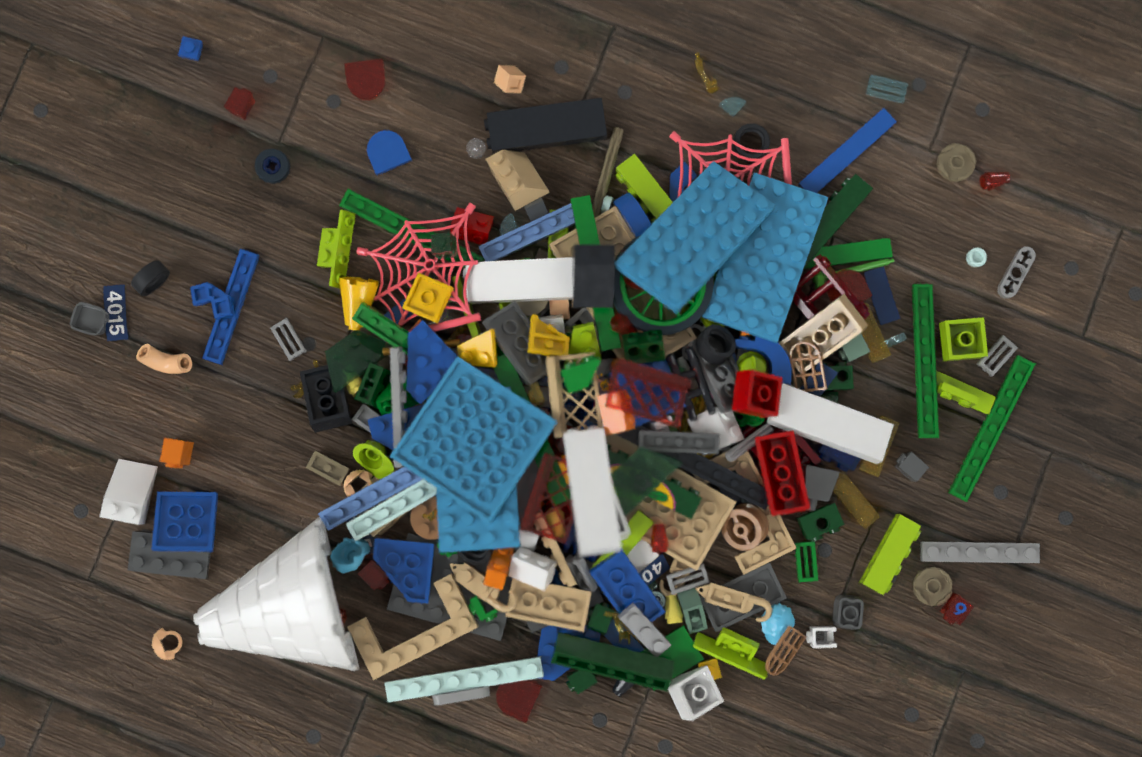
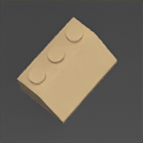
M501 150L486 158L492 174L515 211L549 193L546 185L524 152Z

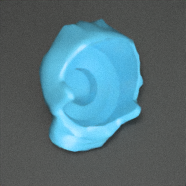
M343 538V541L337 544L330 555L333 567L342 574L356 570L363 562L366 554L370 552L371 547L363 539L355 541L354 539Z
M780 603L772 605L770 618L761 622L765 638L773 645L777 644L789 625L791 627L795 625L791 608Z

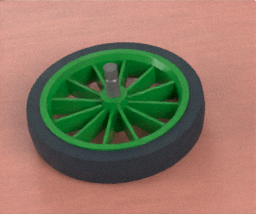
M640 236L631 240L621 249L615 262ZM615 268L613 304L628 324L642 332L662 330V335L679 333L697 322L706 311L713 293V275L696 292L694 300L687 302L690 304L689 308L681 315L679 312L675 313L676 318L662 320L663 303L659 301L658 320L644 315L654 296H651L640 313L632 305L631 300L647 291L645 290L629 299L625 283L635 282L625 280L626 276Z

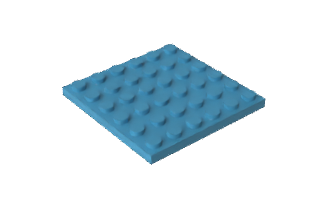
M457 356L390 457L488 523H491L558 422Z

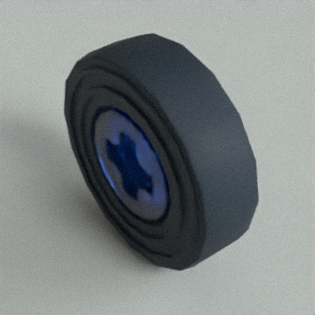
M266 149L256 158V173L266 183H280L289 174V159L280 150ZM271 161L274 164L277 163V165L275 166V170L273 171L270 168H268L270 166L269 162Z

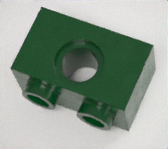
M829 503L816 509V511H811L796 518L805 540H811L812 542L822 539V534L827 532L833 534L840 531V526L845 525L835 503ZM819 518L825 520V526L821 529L816 525Z

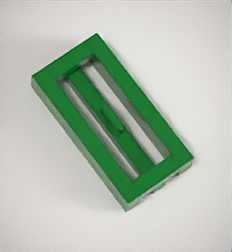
M815 542L794 543L797 548L795 549L798 582L818 581ZM807 546H810L813 577L809 575ZM800 547L803 549L805 578H802Z

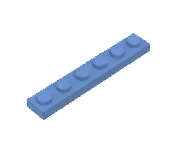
M571 203L478 246L485 262L497 261L574 225L575 221Z
M404 466L318 514L327 530H330L421 481L422 478Z

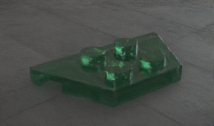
M355 330L326 350L325 356L333 392H338L367 370L369 363L377 364L385 358L383 348L393 346Z
M638 448L611 474L624 516H627L682 463L649 449Z

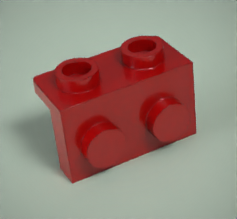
M457 207L454 216L464 214L465 209ZM474 211L471 215L469 214L467 240L476 244L487 243L494 216ZM461 218L453 219L451 225L457 224ZM464 222L459 228L458 239L464 240Z

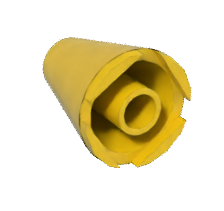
M340 277L339 283L345 325L349 326L350 330H360L363 326L354 321L352 317L362 302L372 306L379 281L368 279L367 282V280L360 277Z

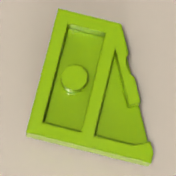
M593 322L574 326L571 341L569 342L568 355L595 352V357L600 356L601 358ZM567 359L564 361V364L569 363L570 361Z

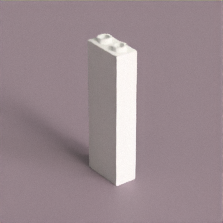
M572 257L478 262L477 265H473L467 280V301L470 304L514 301L572 300ZM466 265V268L463 269L464 280L470 265Z
M782 384L778 417H769L767 420L769 425L786 431H794L796 435L875 464L883 461L894 424L786 384Z
M593 426L585 431L570 429L567 433H563V442L579 556L619 552L622 547L604 428L599 429V427Z

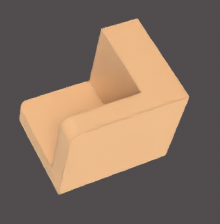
M499 65L494 83L505 93H521L526 75L516 66Z

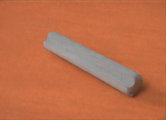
M769 424L763 425L727 451L725 457L729 462L736 460L756 445L755 437L770 435L774 431Z

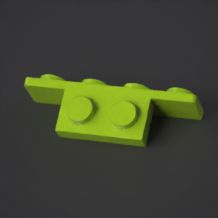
M340 210L337 228H322L317 261L318 267L331 268L329 286L340 289V277H346L355 223V214L346 210Z
M936 371L937 393L941 397L955 400L963 407H971L984 414L990 413L995 396Z
M724 627L716 640L700 632L697 633L693 645L695 649L763 680L766 679L768 674L765 668L766 662L753 657L759 648V643Z

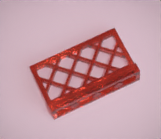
M621 358L611 362L610 369H612V375L605 407L672 427H680L687 389L691 387L692 380ZM617 375H624L628 383L620 387L617 382ZM641 380L646 388L638 392L633 382ZM628 385L635 394L629 399L626 398L622 391ZM655 385L660 386L663 394L657 398L651 389ZM648 391L653 401L645 405L640 395ZM672 391L680 392L679 401L674 403L669 394ZM617 392L623 400V403L620 405L612 403L613 395ZM666 396L671 405L663 410L658 401ZM637 398L642 407L638 410H633L629 403ZM655 403L660 412L655 416L651 415L647 408ZM670 409H673L676 414L675 422L669 420L666 412Z
M545 452L520 530L566 544L574 520V513L571 505L572 499L569 500L564 492L570 485L562 488L557 477L567 473L568 470L556 475L553 465L554 461L557 460L563 462L567 469V463L565 458ZM551 471H552L554 477H552V478L549 479L550 474H551ZM556 479L560 489L550 494L546 487L547 483ZM546 491L548 496L543 498L544 492ZM562 491L567 502L556 507L551 496ZM549 498L554 508L543 513L540 507L541 501ZM568 504L572 511L571 515L562 519L558 509ZM538 510H540L541 515H539L538 517H536V516H537V513H538ZM556 511L561 521L550 526L545 515ZM543 517L548 527L541 531L534 529L535 520ZM569 520L568 525L566 527L564 522ZM562 523L566 530L564 537L555 536L551 528Z

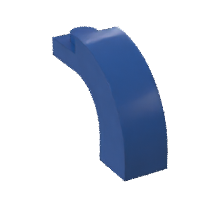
M628 192L613 201L635 238L642 235L652 225L642 207L631 193Z
M739 336V339H735V349L751 350L762 354L769 364V374L782 377V384L791 385V363L787 353L778 342L774 343L753 336V341H750L751 337Z

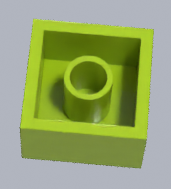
M984 317L947 320L939 323L943 362L978 359L988 356Z

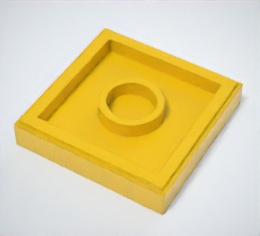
M418 272L402 308L438 324L454 288Z

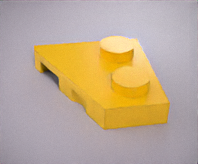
M533 314L530 321L528 353L545 356L568 355L570 338L562 332H558L552 325H547L538 319L539 316Z
M490 329L457 346L458 357L472 366L496 367L498 363L495 329Z

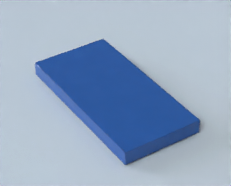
M622 548L621 551L613 553L589 570V573L619 614L632 603L637 606L650 622L666 612Z

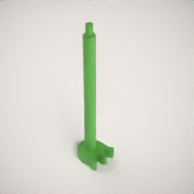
M886 258L835 272L839 277L889 265L894 262V259ZM821 271L813 277L815 290L822 286L826 280H829Z

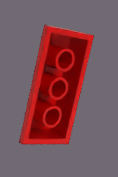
M794 431L755 437L771 516L787 515L809 510L810 504Z

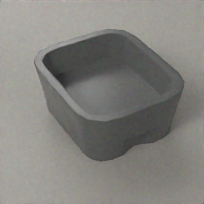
M79 302L73 310L70 326L76 331L89 335H103L110 315L101 307Z
M840 594L836 596L833 608V625L836 628L848 630L861 628L864 609L863 600L854 595Z

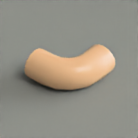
M150 344L143 345L136 355L139 362L163 373H187L192 368V360L188 354H167Z

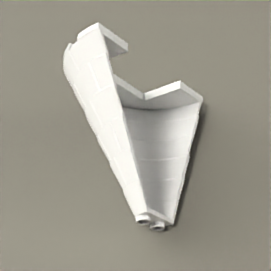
M320 517L315 519L303 531L297 533L282 547L275 550L262 562H259L244 576L238 578L222 593L217 594L200 607L198 613L193 614L195 625H198L200 631L198 633L200 645L205 644L209 647L226 650H238L256 655L262 654L281 659L286 658L305 663L310 662L351 671L360 669L352 636L349 631L344 632L326 559V556L331 555L332 551L326 526Z

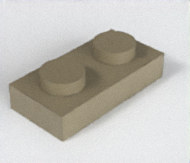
M316 450L306 466L307 469L339 486H342L350 471V468Z

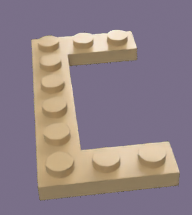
M727 451L709 459L731 471L735 470L737 474L765 487L748 451L732 462H729L725 457ZM693 474L694 477L705 484L709 483L701 477ZM769 504L766 510L762 509L769 521V532L767 535L769 539L759 543L751 550L743 551L734 556L743 575L797 549L781 516H771Z
M452 573L434 582L451 617L445 622L383 652L367 617L347 626L373 680L479 627Z

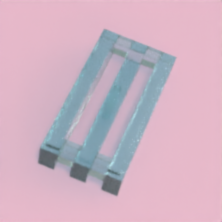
M871 74L866 95L904 103L908 83ZM873 81H874V82H878V83H882V84H887V85L899 87V88H902V89H897V88H893V87H889V86H885V85L873 83ZM871 87H872V88H876V89H881V90H884V91H888V92H893V93L901 94V95H900V97H898V96H894V95H890V94H886V93L874 91V90H871Z

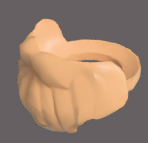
M365 470L352 471L346 477L343 484L347 497L355 493L351 483L356 478L360 477L368 485H371L373 475Z
M163 628L159 629L152 638L154 652L160 659L164 660L174 659L175 653L181 649L183 643L179 633L172 630L165 631ZM167 635H174L178 639V646L174 650L164 651L160 640Z

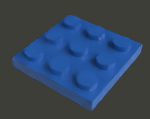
M666 359L664 361L628 365L608 374L615 391L627 389V393L631 398L630 407L635 417V427L686 407Z
M157 492L151 550L213 552L218 493Z

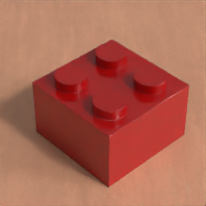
M755 370L736 371L732 411L761 418L778 417L782 377Z

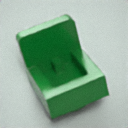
M478 596L470 599L469 608L473 615H478L480 621L485 619L488 622L497 617L496 613L499 611L496 608L487 612Z

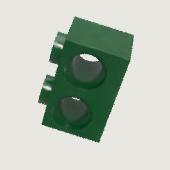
M662 330L631 332L622 335L626 365L665 360Z
M837 362L835 366H828L836 372H844L846 378L842 382L838 380L836 375L825 391L854 389L852 365L847 366L846 362Z
M369 363L355 399L378 409L375 400L391 382V371Z

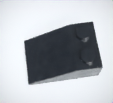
M574 244L572 248L573 308H613L615 245Z
M338 362L300 371L309 423L314 433L353 424Z

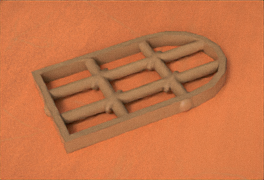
M809 341L798 342L790 351V363L795 388L798 389L796 378L801 377L804 384V389H801L802 391L826 390L827 383L819 348ZM800 344H807L809 357L801 356ZM810 346H813L818 356H813ZM795 347H797L799 358H793V350ZM813 359H819L821 372H816ZM802 360L810 361L812 373L804 372ZM794 361L800 363L802 374L795 373ZM816 375H822L824 387H818ZM806 376H812L815 388H807Z
M789 625L770 652L765 664L766 671L774 676L782 673L805 641L806 636ZM791 629H792L793 631L791 632V634L789 635V637L787 638V640L784 641L785 638L787 637V635L789 634V632H790ZM797 632L798 635L796 636L792 644H789L790 639L792 638L794 633ZM802 636L797 645L795 646V643L797 642L799 637ZM783 643V646L781 647V649L779 650V652L777 653V655H775V653L777 652V650L779 649V647H780L781 644ZM788 646V650L781 659L780 654ZM791 649H793V651L791 652V654L789 655V657H788L787 660L785 661V658L787 657V655L789 654V652L791 651ZM776 660H779V663L774 669V671L770 672Z

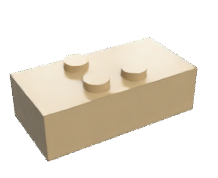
M843 294L783 338L779 344L790 359V351L795 344L801 341H809L819 348L823 360L864 331L868 324L846 295ZM800 344L801 356L809 357L807 344ZM810 346L813 356H818L817 351L813 346ZM797 347L793 350V358H799ZM813 359L814 366L819 363V359ZM802 360L804 372L811 369L810 361ZM794 361V366L797 368L800 374H802L800 363H798V361Z

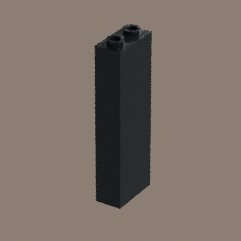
M602 98L488 112L487 119H484L485 131L489 130L490 138H486L488 150L492 149V154L501 150L519 152L607 140Z

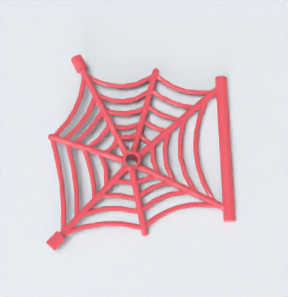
M675 131L669 136L673 141L679 143L680 181L678 197L682 193L683 184L682 146L688 151V187L692 183L691 154L700 162L701 174L703 172V165L707 168L713 161H705L699 155L710 156L726 152V158L715 160L714 162L726 161L724 169L728 172L737 173L734 176L740 177L741 181H743L744 174L749 171L747 185L749 186L754 167L761 164L758 172L761 175L766 160L772 157L767 177L771 178L772 167L777 153L782 151L784 183L792 185L789 138L781 139V146L778 148L757 150L738 144L732 140L731 134L728 135V139L711 143H695L681 140V136ZM728 142L727 149L706 153L694 151L687 145L713 146ZM732 144L746 151L770 153L761 159L748 158L737 154L731 148ZM731 154L740 159L755 162L750 166L739 164L731 160ZM730 163L745 169L742 171L730 168Z
M469 203L464 210V214L426 221L405 220V224L398 234L383 246L373 251L362 247L357 248V255H371L377 263L380 271V287L374 300H379L384 304L391 314L393 322L396 323L394 313L390 306L382 299L383 296L388 294L395 301L402 315L398 325L403 326L418 315L413 314L405 319L409 311H403L399 301L391 292L398 289L406 299L407 294L401 286L407 283L411 288L412 284L409 281L416 278L418 272L421 274L425 273L424 275L429 276L430 273H435L439 278L435 280L450 286L454 266H459L455 278L454 290L451 294L454 298L450 297L449 300L458 302L461 307L446 306L445 309L463 311L468 316L428 326L436 332L481 321L480 313L472 314L470 312L466 296V286L473 265L478 264V261L472 257L467 240L468 215L472 214L476 208L475 205ZM461 218L457 224L440 228L413 229L410 225L438 223ZM463 222L466 251L471 261H464L459 249V228ZM408 228L403 239L386 254L377 253L394 242L404 229ZM454 228L449 237L418 239L415 234L417 232H434ZM410 233L412 236L396 256H391L390 254L399 248ZM455 234L457 254L461 262L455 261L451 251L450 242ZM414 239L416 243L412 251L406 258L399 257ZM445 241L443 246L436 248H423L420 243ZM418 246L421 251L419 257L416 260H410L409 258ZM447 247L452 260L449 263L445 262L443 252ZM439 250L433 260L426 253V251L433 252ZM422 256L425 258V262L419 261ZM376 257L384 258L390 270L388 288L382 293L384 284L383 271ZM441 257L442 263H436ZM388 259L394 260L398 269V282L392 287L393 270ZM399 262L406 263L408 270L407 278L402 281ZM409 264H413V268H414L413 275H411V276H410V271H411V269H410V265H409ZM416 265L423 266L424 268L417 272ZM470 265L463 285L464 304L458 297L457 284L462 267ZM441 267H443L442 275L438 272ZM446 267H451L448 273V281L446 282L445 270Z

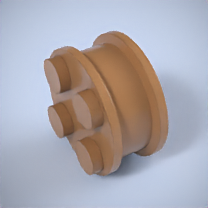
M433 496L414 507L410 516L414 531L419 536L429 540L439 539L437 496Z
M741 503L732 509L721 530L725 540L732 547L747 551L755 548L767 537L769 521L766 514L758 506L751 503Z

